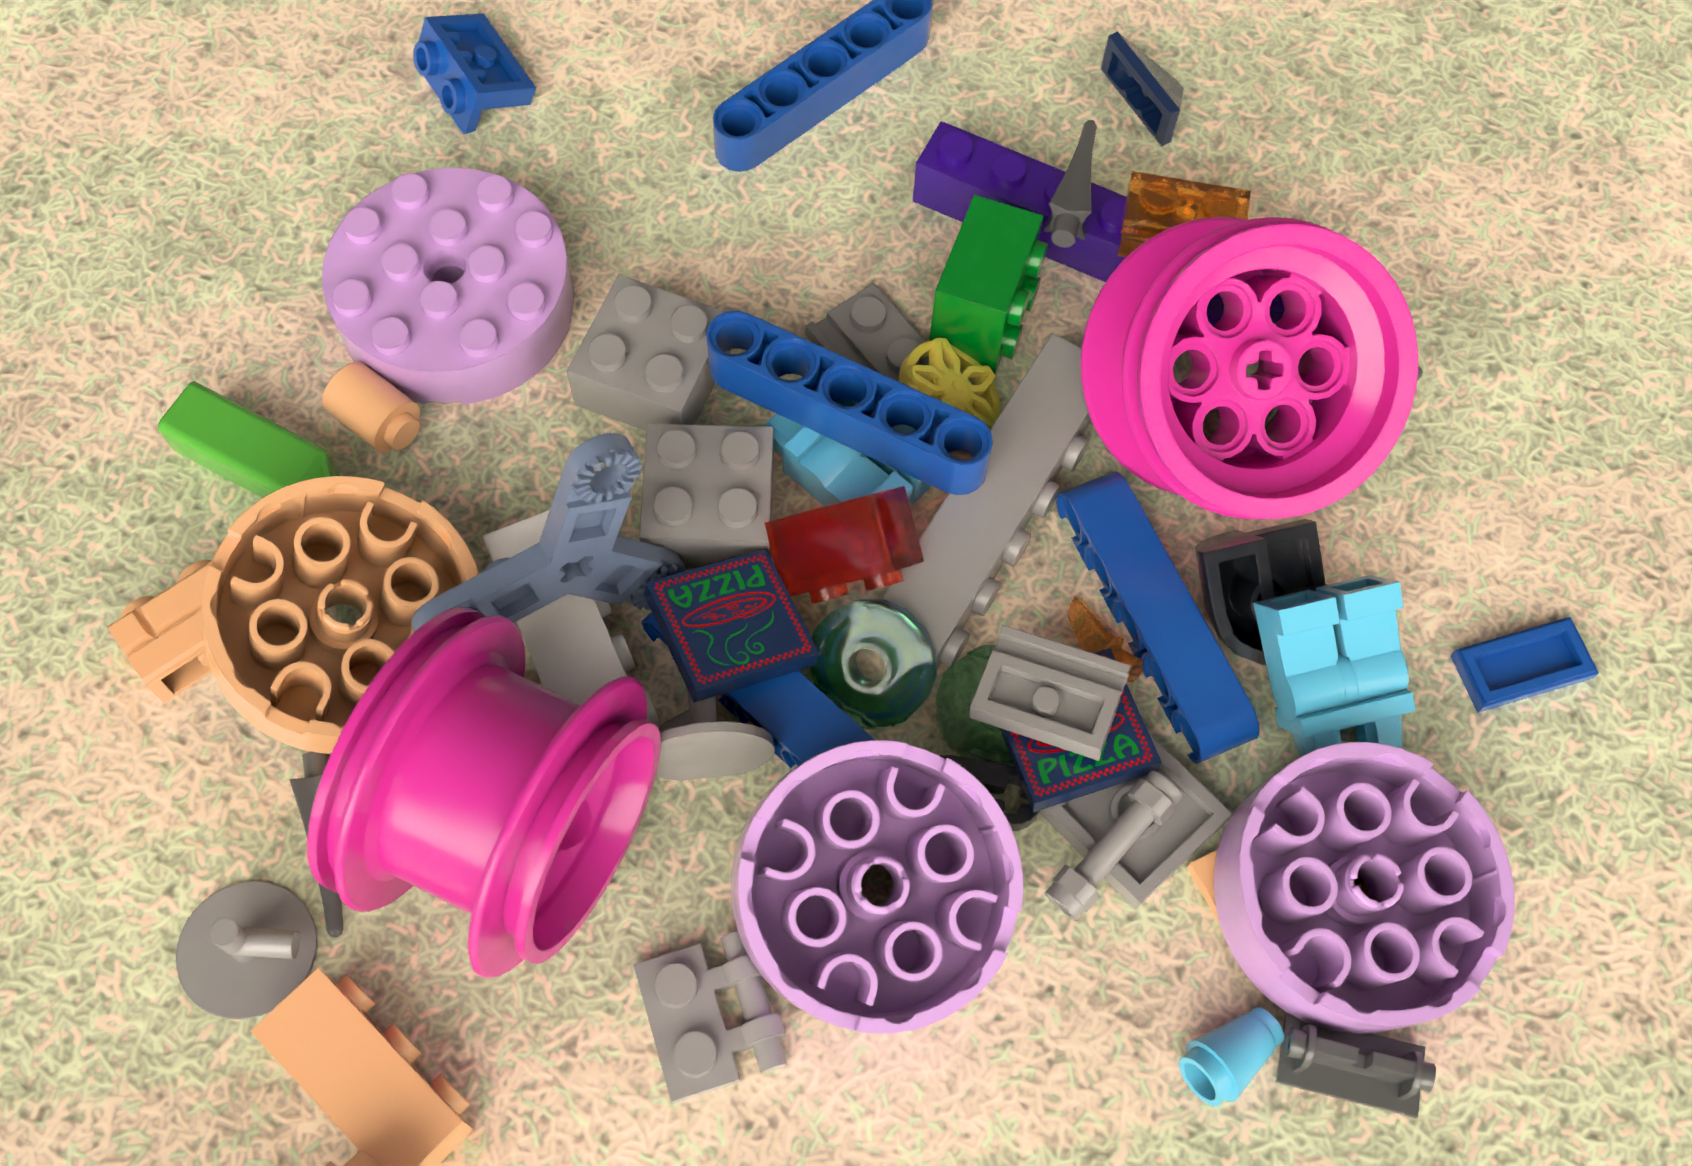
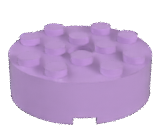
M438 168L400 175L395 180L367 195L345 215L331 237L323 262L322 285L326 305L353 362L361 361L414 402L427 404V402H462L463 405L493 399L508 393L534 377L547 365L562 345L571 324L574 287L565 243L555 218L548 208L526 188L503 176L487 171L469 168Z
M872 740L839 746L815 756L782 777L766 792L748 818L737 844L731 874V898L737 930L745 950L763 978L790 1003L810 1015L835 1026L871 1034L899 1033L929 1026L947 1018L973 1000L990 983L1008 955L1006 950L1014 931L1018 912L1022 911L1023 872L1021 858L1010 824L998 803L989 791L959 764L949 758L944 759L932 752L907 745L908 743ZM874 864L881 865L888 870L893 884L889 899L879 906L872 905L861 895L862 877L865 871Z
M1349 742L1320 748L1303 755L1260 784L1242 801L1228 821L1219 843L1214 866V897L1219 923L1235 960L1246 976L1269 1000L1287 1013L1319 1028L1352 1034L1387 1032L1427 1022L1458 1009L1472 999L1481 990L1479 986L1489 974L1496 959L1504 956L1513 927L1515 909L1514 883L1507 852L1492 820L1477 799L1468 790L1461 793L1445 777L1431 768L1434 764L1433 762L1405 749L1371 742ZM1357 877L1365 883L1369 898L1361 891L1359 886H1354V880Z

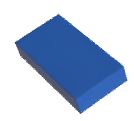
M1571 617L1460 648L1450 655L1477 713L1588 681L1599 674Z

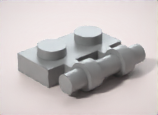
M738 930L721 937L728 962L716 968L708 970L701 943L633 964L672 1105L740 1083L733 1057L734 1054L753 1048L761 1074L774 1072L788 1065L780 1040L786 1036L780 1014H772L762 981L763 976L745 950ZM736 988L746 1023L726 1030L715 994Z

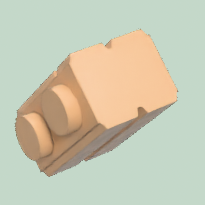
M201 560L189 565L182 571L176 584L157 596H144L132 601L121 612V618L107 626V629L126 654L140 678L163 703L212 672L206 655L201 616L203 582L207 567L212 562L210 560Z

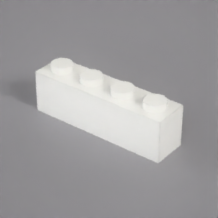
M550 510L483 535L482 537L492 562L501 558H510L539 543ZM567 594L517 621L543 687L582 705L600 687L620 677H627V672L636 669L622 633L610 637L602 618L612 615L609 603ZM644 689L647 699V721L660 726L652 701L646 689Z

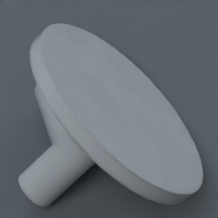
M688 691L689 709L666 721L659 727L661 750L656 777L684 781L740 775L759 768L773 757L775 752L774 740L769 732L754 725L737 722H717L715 696L694 703Z
M240 882L215 892L193 911L179 936L176 949V969L182 988L197 1006L218 1017L249 1019L271 1012L308 977L312 969L317 949V934L313 918L305 904L295 894L282 886L270 882Z

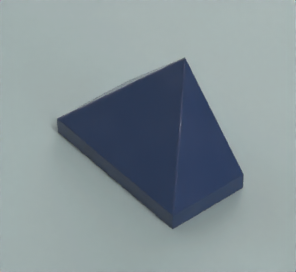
M1118 31L1109 35L1101 65L1102 72L1161 147L1170 143L1181 109L1183 87L1174 77Z

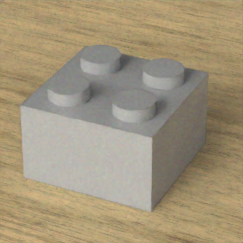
M618 274L567 369L574 405L645 431L647 430V424L695 425L715 385L710 375L706 331L709 323L725 311Z
M647 424L639 540L675 551L679 554L686 568H698L763 549H767L771 557L774 477L773 427Z

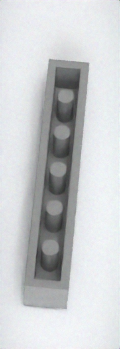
M1053 333L990 429L993 444L984 483L977 490L969 494L954 495L949 493L877 604L890 607L904 614L920 630L930 652V679L933 678L942 662L950 667H953L970 637V633L963 630L973 612L981 616L987 613L1001 586V583L994 579L1004 562L1012 567L1017 564L1031 538V533L1024 529L1034 514L1043 519L1045 518L1061 488L1060 485L1054 482L1063 467L1072 472L1074 471L1089 444L1090 439L1083 436L1092 420L1084 400L1081 382L1080 362L1082 348ZM873 611L867 619L866 630H879L891 635L902 648L905 655V665L914 669V661H925L918 638L903 621L885 612ZM875 636L866 637V643L899 661L895 648L887 640ZM918 665L917 671L924 675L925 665Z

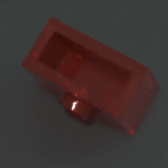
M905 486L764 523L776 569L790 596L809 592L812 604L848 595L846 583L863 579L866 591L903 582L901 569L924 562Z

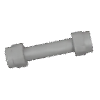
M1152 770L1144 779L1141 778L1128 792L1132 804L1078 866L1073 869L1065 865L1052 879L1053 884L1046 890L1045 895L1072 920L1076 921L1083 912L1087 913L1100 898L1096 889L1097 885L1150 824L1155 822L1162 826L1174 813V807L1183 798L1177 787L1160 773Z

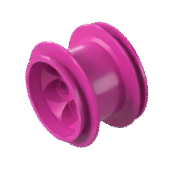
M1233 217L1201 218L1178 224L1154 235L1133 250L1110 275L1096 298L1085 327L1080 362L1081 382L1089 416L1103 443L1126 469L1144 482L1161 490L1181 495L1188 501L1208 511L1224 516L1241 519L1289 518L1314 512L1342 499L1367 480L1387 458L1400 437L1412 408L1418 377V345L1412 315L1397 283L1386 268L1371 253L1352 240L1329 228L1294 218L1267 217L1250 220ZM1218 293L1224 303V312L1221 319L1212 326L1206 314L1207 305L1210 299ZM1279 294L1285 310L1282 318L1274 324L1270 318V305L1275 296ZM1187 351L1191 358V370L1186 379L1177 383L1173 375L1174 362L1180 354ZM1259 360L1257 372L1252 373L1251 377H1248L1246 375L1247 364H1254ZM1274 407H1278V410L1275 413V415L1265 425V419L1268 413ZM1217 408L1220 414L1218 428L1211 436L1205 438L1203 433L1204 418L1210 410Z
M456 607L436 615L406 639L380 669L352 711L332 750L316 793L308 828L307 857L312 876L317 883L338 893L342 902L354 911L369 912L384 907L415 886L470 914L468 954L471 967L479 976L490 979L509 972L523 960L531 964H540L547 961L566 945L592 912L618 869L646 808L658 769L661 736L658 727L647 721L646 694L642 684L637 679L627 676L610 681L600 687L580 705L524 678V642L520 630L513 621L503 616L486 617L484 614L468 607Z

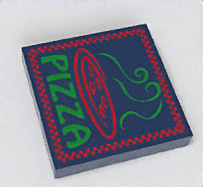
M767 549L651 580L645 584V599L694 703L816 665L819 651Z
M1111 648L1094 653L1116 660ZM1127 684L1124 686L1099 761L999 728L1033 812L1147 776L1152 770L1159 772L1162 763Z

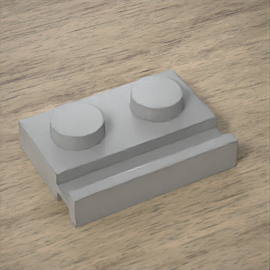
M874 283L828 311L827 317L820 322L814 324L812 321L805 326V335L811 342L898 382L900 367L904 359L917 346L926 342ZM929 356L918 359L916 365H929Z
M1002 624L999 639L995 649L991 652L971 703L970 718L1099 761L1124 686L1127 683L1131 665Z

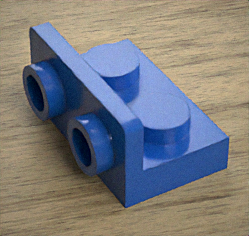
M484 13L425 17L419 41L415 44L413 50L414 64L418 73L425 77L439 98L444 111L450 114L463 134L476 131L482 110L531 105L536 86Z

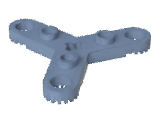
M606 433L590 438L574 449L565 462L539 543L510 558H501L490 563L482 573L423 604L412 617L411 627L415 632L436 615L456 607H468L484 614L486 617L503 616L516 622L567 594L617 605L627 602L637 606L640 610L643 607L645 610H650L644 596L646 582L650 581L651 578L655 580L687 571V568L679 554L671 549L618 536L632 498L629 492L630 488L635 484L634 478L640 476L639 470L642 469V464L629 440L624 435L618 433ZM604 462L606 467L602 468L600 463Z

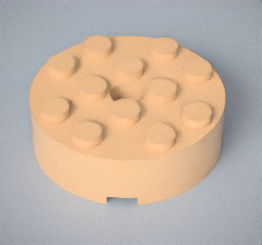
M331 476L305 480L283 487L253 504L229 527L228 534L217 549L211 564L207 567L201 595V616L206 655L215 680L237 712L266 735L298 749L331 754L346 722L365 690L393 653L414 633L411 627V620L415 612L434 597L478 575L479 572L474 558L458 531L434 507L424 500L419 503L402 493L386 488L385 482L354 476ZM345 604L355 607L363 616L354 625H350L349 623L335 621L325 611L334 605Z

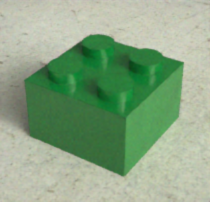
M974 194L935 290L929 341L935 338H947L951 345L978 361L982 366H989L994 375L1002 356L1013 359L1023 330L1021 322L1025 311L1030 312L1034 304L1041 278L1038 276L1048 249V243L1039 240L1043 215Z

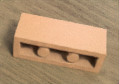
M317 968L250 1031L359 1151L363 1150L382 1166H438L474 1130L461 1116L470 1106V1103L441 1073L430 1083L419 1072L413 1063L422 1055V1052L394 1023L384 1032L373 1023L366 1013L375 1003L349 975L345 974L336 983L321 969Z

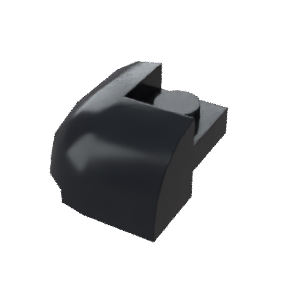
M1302 519L1246 533L1233 530L1205 539L1195 546L1205 610L1217 636L1234 654L1260 665H1266L1253 602L1304 590L1316 592L1317 587L1328 585L1325 583L1316 521Z

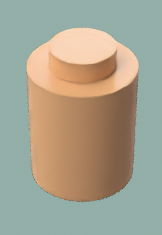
M361 361L349 363L341 368L331 378L322 396L323 408L379 453H389L393 448L395 450L404 449L411 444L419 432L420 407L418 404Z

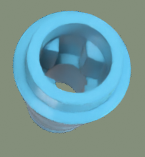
M1255 1007L1249 1013H1245L1188 1042L1186 1054L1179 1060L1181 1075L1192 1092L1206 1104L1218 1106L1224 1100L1235 1102L1276 1050V1047L1284 1041V1032L1273 1015L1263 1008Z

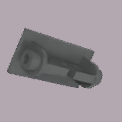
M1285 1013L1283 1026L1284 1041L1280 1047L1275 1083L1418 1118L1421 1090L1430 1092L1436 1078L1435 1064L1424 1061L1426 1047L1372 1033L1352 1034L1335 1032L1319 1028L1289 1013Z

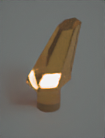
M1075 596L1069 607L1068 619L1082 650L1095 653L1111 648L1116 661L1131 665L1127 681L1130 683L1134 682L1143 670V660L1122 649L1124 638L1119 636L1082 598Z

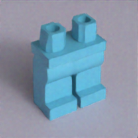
M842 399L836 402L838 405L846 407L859 404L850 399ZM775 414L765 425V427H773L774 450L783 457V472L795 482H798L804 490L871 547L909 510L910 503L914 505L931 487V485L781 415ZM908 425L892 427V429L901 433L915 431L914 428Z
M1367 575L1317 587L1316 592L1304 590L1253 602L1270 685L1277 705L1274 708L1277 726L1293 733L1294 742L1300 757L1320 748L1342 744L1339 730L1353 726L1356 728L1358 742L1402 747L1401 715L1416 710L1413 692L1407 690L1409 683L1408 668L1401 650L1396 610L1403 608L1399 581Z

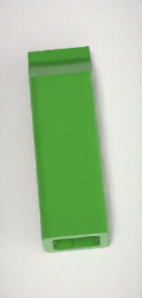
M192 381L187 385L158 423L159 432L175 452L261 498L297 482L321 477L340 476L326 449L196 381Z

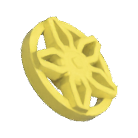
M935 338L932 341L920 344L902 362L899 372L900 383L977 417L987 425L989 430L1001 413L999 395L993 383L996 376L989 366H982L978 361L951 345L947 338ZM929 356V365H916L918 359ZM968 378H971L975 385H972Z

